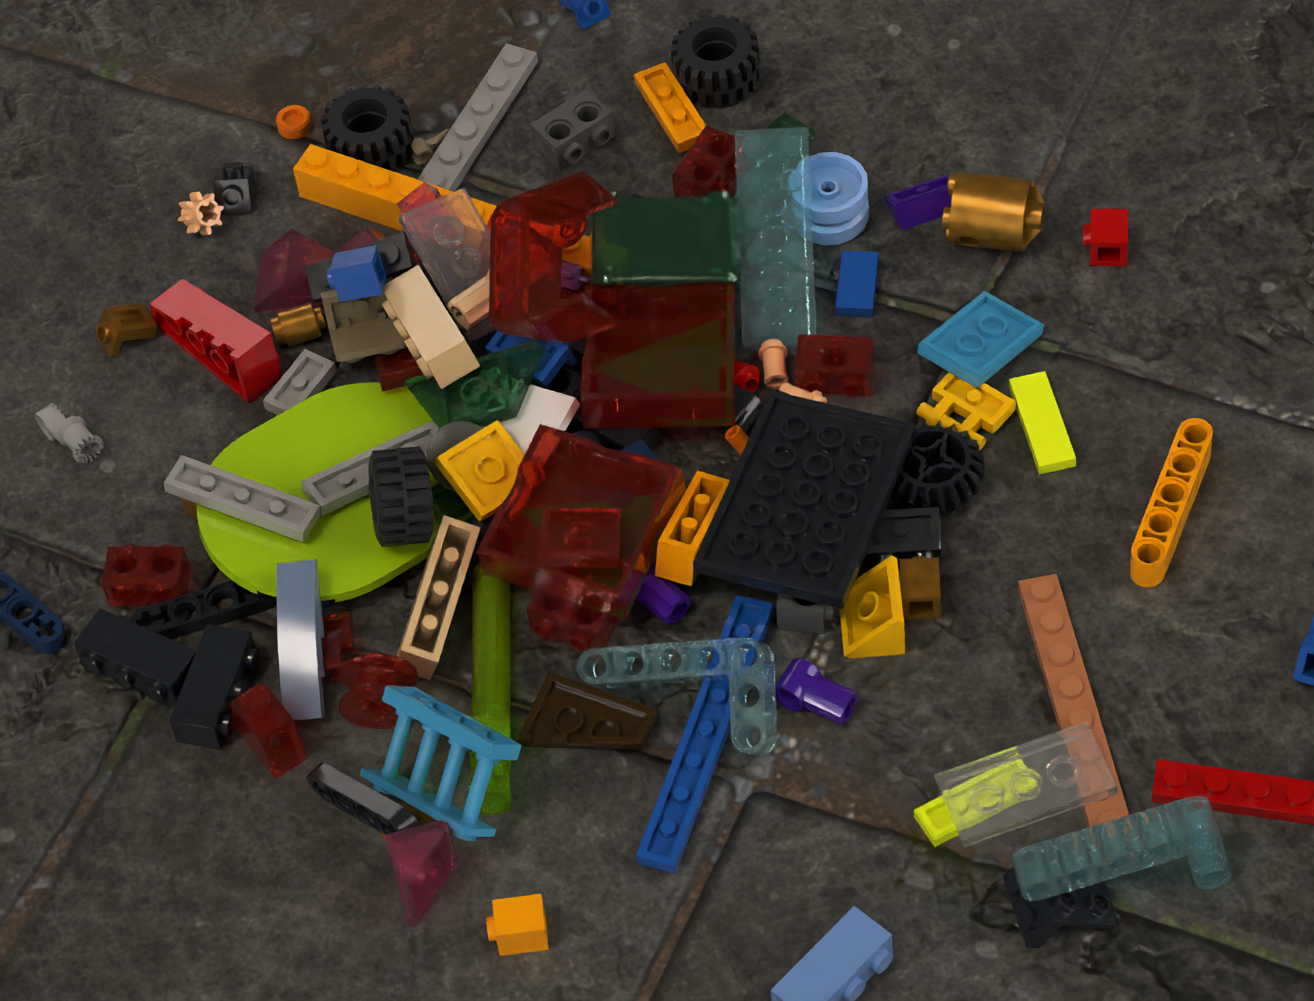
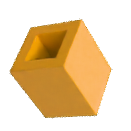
M541 894L492 900L493 916L486 917L489 941L497 942L500 956L549 950L546 915Z

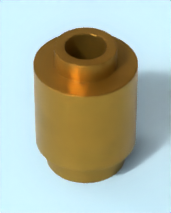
M311 302L280 311L277 317L270 318L279 346L288 344L291 347L322 337L320 329L327 327L321 307L313 308Z

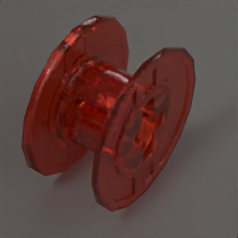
M370 653L353 657L343 664L340 671L342 683L349 689L348 692L341 696L338 703L340 714L347 721L360 727L371 729L395 728L398 715L395 714L396 708L381 701L386 685L415 687L419 680L417 668L408 660L385 653Z

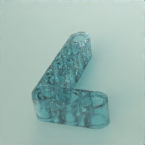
M739 637L592 648L583 652L578 659L577 671L581 679L601 687L729 679L731 739L735 748L742 753L761 757L768 755L776 746L777 715L774 655L769 645L753 638ZM755 647L758 652L757 661L751 667H747L744 660L745 654L750 648ZM717 650L720 657L719 663L714 669L710 670L707 666V657L712 651ZM675 653H679L681 665L678 670L671 672L669 660ZM641 655L644 662L641 672L634 675L631 668L632 662L637 656ZM603 658L606 663V669L603 675L597 678L594 668L597 661ZM753 687H757L760 694L757 704L749 707L746 701L747 693ZM754 727H758L761 732V739L755 747H751L748 743V734Z
M1204 796L1187 797L1029 845L1016 851L1011 859L1021 895L1025 900L1029 901L1050 898L1185 856L1198 889H1217L1224 886L1232 878L1223 840L1210 801Z

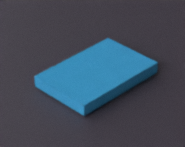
M983 291L918 344L917 354L978 388L1043 334L1044 324L990 293Z

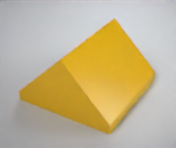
M891 555L855 579L844 608H839L844 657L855 659L905 654L904 616L897 558Z

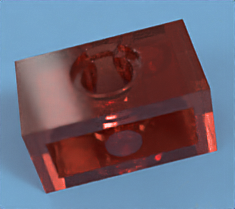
M799 334L795 362L796 387L809 392L817 390L822 394H838L850 397L871 396L874 369L873 338Z

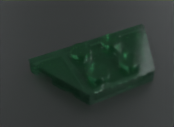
M537 339L478 357L476 360L480 367L442 389L434 376L427 380L424 374L406 379L405 385L439 429L454 421L472 422L486 427L496 420L503 422L517 417L544 353V347Z

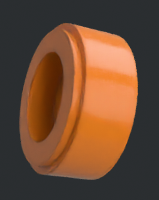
M287 106L281 109L276 116L278 132L284 138H302L312 128L310 113L303 106Z

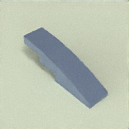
M317 559L277 563V639L283 722L325 717L321 679L325 677L321 638L325 636Z

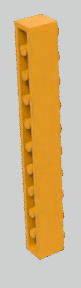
M312 144L308 146L293 168L299 197L497 264H504L533 244L545 251L549 257L550 264L560 267L561 261H567L582 267L581 274L590 278L589 283L582 281L577 291L612 303L616 302L631 278L628 251L625 248ZM554 270L542 279L552 282Z

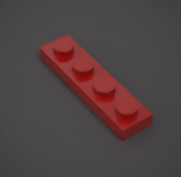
M1157 759L1151 802L1314 825V781Z

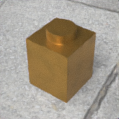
M917 556L911 559H899L904 620L940 619L939 558Z

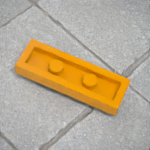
M666 62L634 74L635 85L678 153L711 141L709 129Z

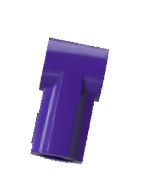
M651 557L643 574L644 577L641 578L631 600L641 602L666 625L670 623L676 624L685 616L687 609L691 606V599L670 580L655 576V564Z
M795 658L790 662L772 689V695L775 700L785 708L792 711H800L805 708L840 725L844 722L847 723L858 700L857 692L823 677L816 666L801 658Z

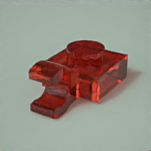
M349 611L323 616L325 637L321 638L323 657H325L327 671L330 670L332 683L348 679L344 653L355 651L353 621Z

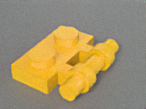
M948 372L932 389V399L939 403L932 407L923 402L918 407L916 414L925 419L928 426H935L939 420L944 428H948L955 423L958 433L967 430L970 440H977L980 451L986 443V438L976 432L983 428L994 434L1016 410V401L985 383L976 388ZM954 411L966 419L961 424L949 417V415Z

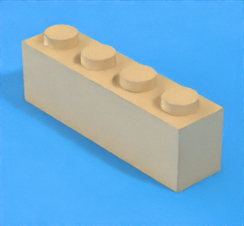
M419 265L385 284L383 293L387 300L381 304L427 380L434 376L442 389L480 367L469 345Z
M445 515L443 516L433 540L393 668L427 680L431 679L439 662L480 527Z

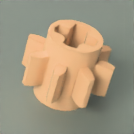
M200 191L191 192V201L179 202L182 210L178 221H183L188 226V234L199 231L202 236L210 235L212 233L210 226L222 225V221L219 218L220 211L224 207L218 206L213 201L215 194H205L202 197Z

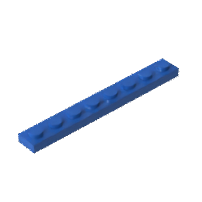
M736 595L636 853L637 864L676 874L774 614L773 603Z

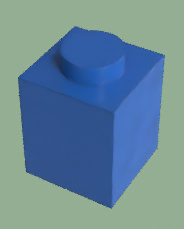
M377 245L334 254L331 267L327 269V279L332 290L336 289L340 302L383 293L387 275Z

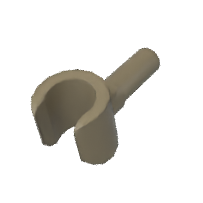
M449 129L426 141L423 138H415L412 141L411 148L414 152H412L411 157L418 166L428 164L434 155L432 149L443 141Z

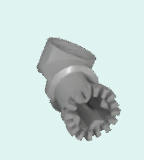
M54 403L47 405L34 414L39 427L46 437L52 442L57 439L60 444L67 445L73 451V458L78 463L84 462L87 464L88 460L92 462V457L94 456L96 459L98 457L96 454L101 452L99 449L104 447L102 439L98 435L90 433L86 428V422L81 416L65 418L60 413V409L57 410L58 407Z

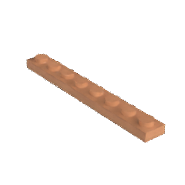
M1057 574L1018 581V591L1095 854L1135 847L1136 836Z

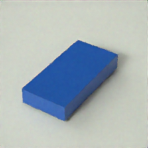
M842 250L836 315L873 317L879 263L878 252Z

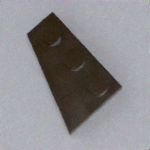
M548 672L516 742L521 744V747L643 750L656 722L658 713L656 709Z

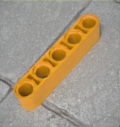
M1187 419L1179 426L1132 544L1130 577L1135 584L1141 587H1155L1163 581L1209 464L1213 430L1211 425L1203 419Z

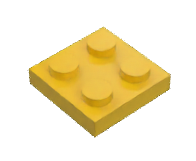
M498 420L439 455L434 463L479 522H482L539 486L543 479Z

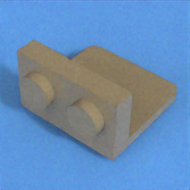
M392 277L387 278V279H386V283H388V282H390L391 280H393V278H392ZM336 289L321 292L336 361L354 363L361 361L366 356L380 353L390 355L407 347L381 304L387 300L384 293L340 302Z

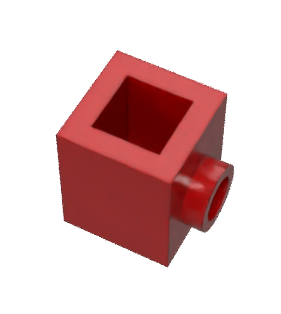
M1091 209L1090 224H1083V246H1090V266H1127L1128 209Z

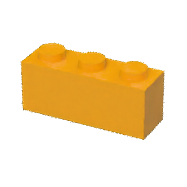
M701 471L695 473L658 540L655 576L688 586L693 585L699 574L694 572L693 561L729 484V479Z

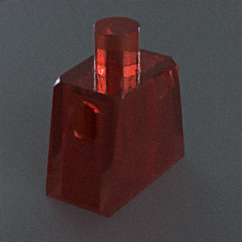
M260 683L230 703L236 732L274 779L279 778L308 759L292 716L266 684ZM278 734L281 745L272 746V741Z

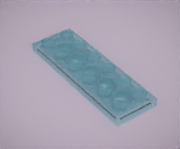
M808 127L735 130L743 349H760L761 344L769 339H778L786 347L817 346Z

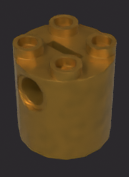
M970 172L950 173L948 194L952 195L951 207L944 208L942 217V228L946 229V241L951 242L953 245L1025 252L1027 245L1042 231L1045 218V202L1033 179Z

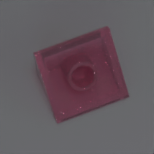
M294 229L289 230L262 252L254 305L255 312H280L308 302L312 303L313 308L321 307L322 312H325L323 302L317 303L312 299L304 267L333 257V251Z
M443 820L385 835L408 925L416 928L458 866L449 823Z

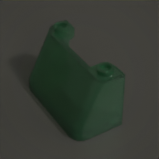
M711 191L708 192V197L619 198L618 192L597 193V199L589 201L590 291H609V287H617V283H620V289H628L629 286H702V288H709L711 282H714V286H719V290H737L741 284L738 207L737 199L730 198V192Z

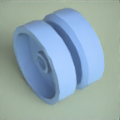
M825 152L806 157L793 168L789 176L791 223L797 234L812 243L839 245L853 240L864 231L869 221L867 173L861 163L848 155L837 152Z

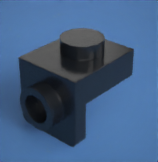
M229 162L217 169L212 182L215 202L218 206L224 207L220 211L221 214L251 212L252 200L250 189L255 179L253 165L243 166L241 162Z

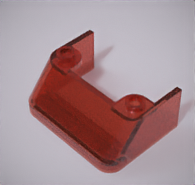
M584 171L506 199L493 211L490 239L489 322L501 333L569 343L617 326V319L583 293L561 300L562 249L573 246L583 237L586 230V215L617 204V198Z

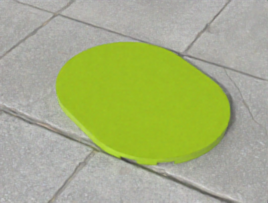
M379 382L343 385L317 393L239 437L214 459L211 466L310 501L302 491V480L432 420L440 429L442 426L454 422L459 412L429 393L404 385ZM430 469L433 500V533L428 543L382 547L375 535L370 494L325 515H320L304 542L196 504L199 534L205 550L215 565L239 586L255 594L261 592L277 597V563L317 559L321 601L334 599L335 603L369 593L422 562L429 556L435 534L443 516L445 515L471 524L472 512L457 492L446 489L433 477Z

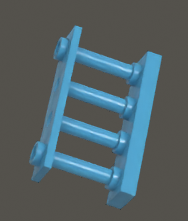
M386 685L381 701L396 708L395 714L398 715L385 763L383 769L362 768L359 776L373 783L374 790L386 795H394L453 829L452 834L457 838L466 841H476L477 837H494L496 829L478 819L494 765L499 764L500 760H517L522 745L416 687ZM418 720L422 723L421 728L425 731L409 780L398 772L413 721ZM440 735H445L449 737L448 743L451 744L437 795L425 789V784ZM472 750L476 752L475 758L478 759L464 810L451 804L466 751Z

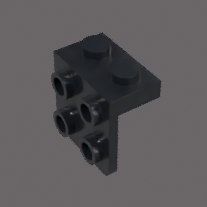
M1028 849L1003 876L1026 947L1040 948L1061 926L1112 929L1118 923V918L1098 861L1092 855Z

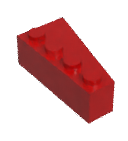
M181 279L149 304L158 329L248 404L252 403L281 379L282 374L279 366L281 359L275 350L271 333L208 295L201 288L195 287Z

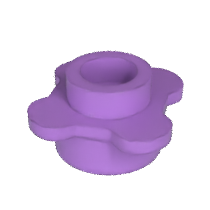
M561 261L560 267L551 264L552 270H554L551 281L557 285L572 290H579L582 281L587 283L590 281V278L581 274L582 267L567 261Z

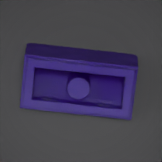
M950 174L887 194L884 197L891 214L901 229H907L943 217L944 208L951 207L952 195L948 194Z

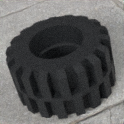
M717 14V17L706 15L702 16L703 19L701 20L693 19L689 21L688 27L682 26L678 30L679 35H674L671 57L673 74L691 103L698 101L700 106L703 107L714 105V108H721L722 104L728 103L731 106L737 104L736 100H744L749 97V91L754 92L757 88V81H760L761 77L759 43L755 31L750 30V25L746 22L739 23V18L733 16L725 18V15Z
M367 85L359 86V89L356 90L350 88L345 90L344 95L338 94L335 96L333 104H327L324 109L325 114H322L321 127L327 150L393 172L397 171L398 165L403 166L408 161L407 156L413 152L411 143L414 140L407 104L404 103V99L400 95L395 96V92L389 88L382 90V86L374 85L373 88H367Z
M421 447L372 451L368 467L369 492L375 535L380 545L387 547L428 543L433 533V500L428 463Z

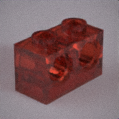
M705 126L672 174L674 198L713 212L719 201L725 200L728 196L731 183L737 175L740 176L746 168L747 155H745L744 139Z
M132 544L108 546L102 587L109 606H148L185 595L187 593L190 565L184 546H136Z
M549 573L546 574L526 609L530 631H533L539 637L544 639L553 638L569 644L577 651H589L597 655H601L620 621L619 610L600 591Z

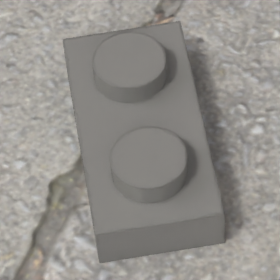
M304 349L264 398L265 410L279 415L305 399L320 393L337 372L335 362Z

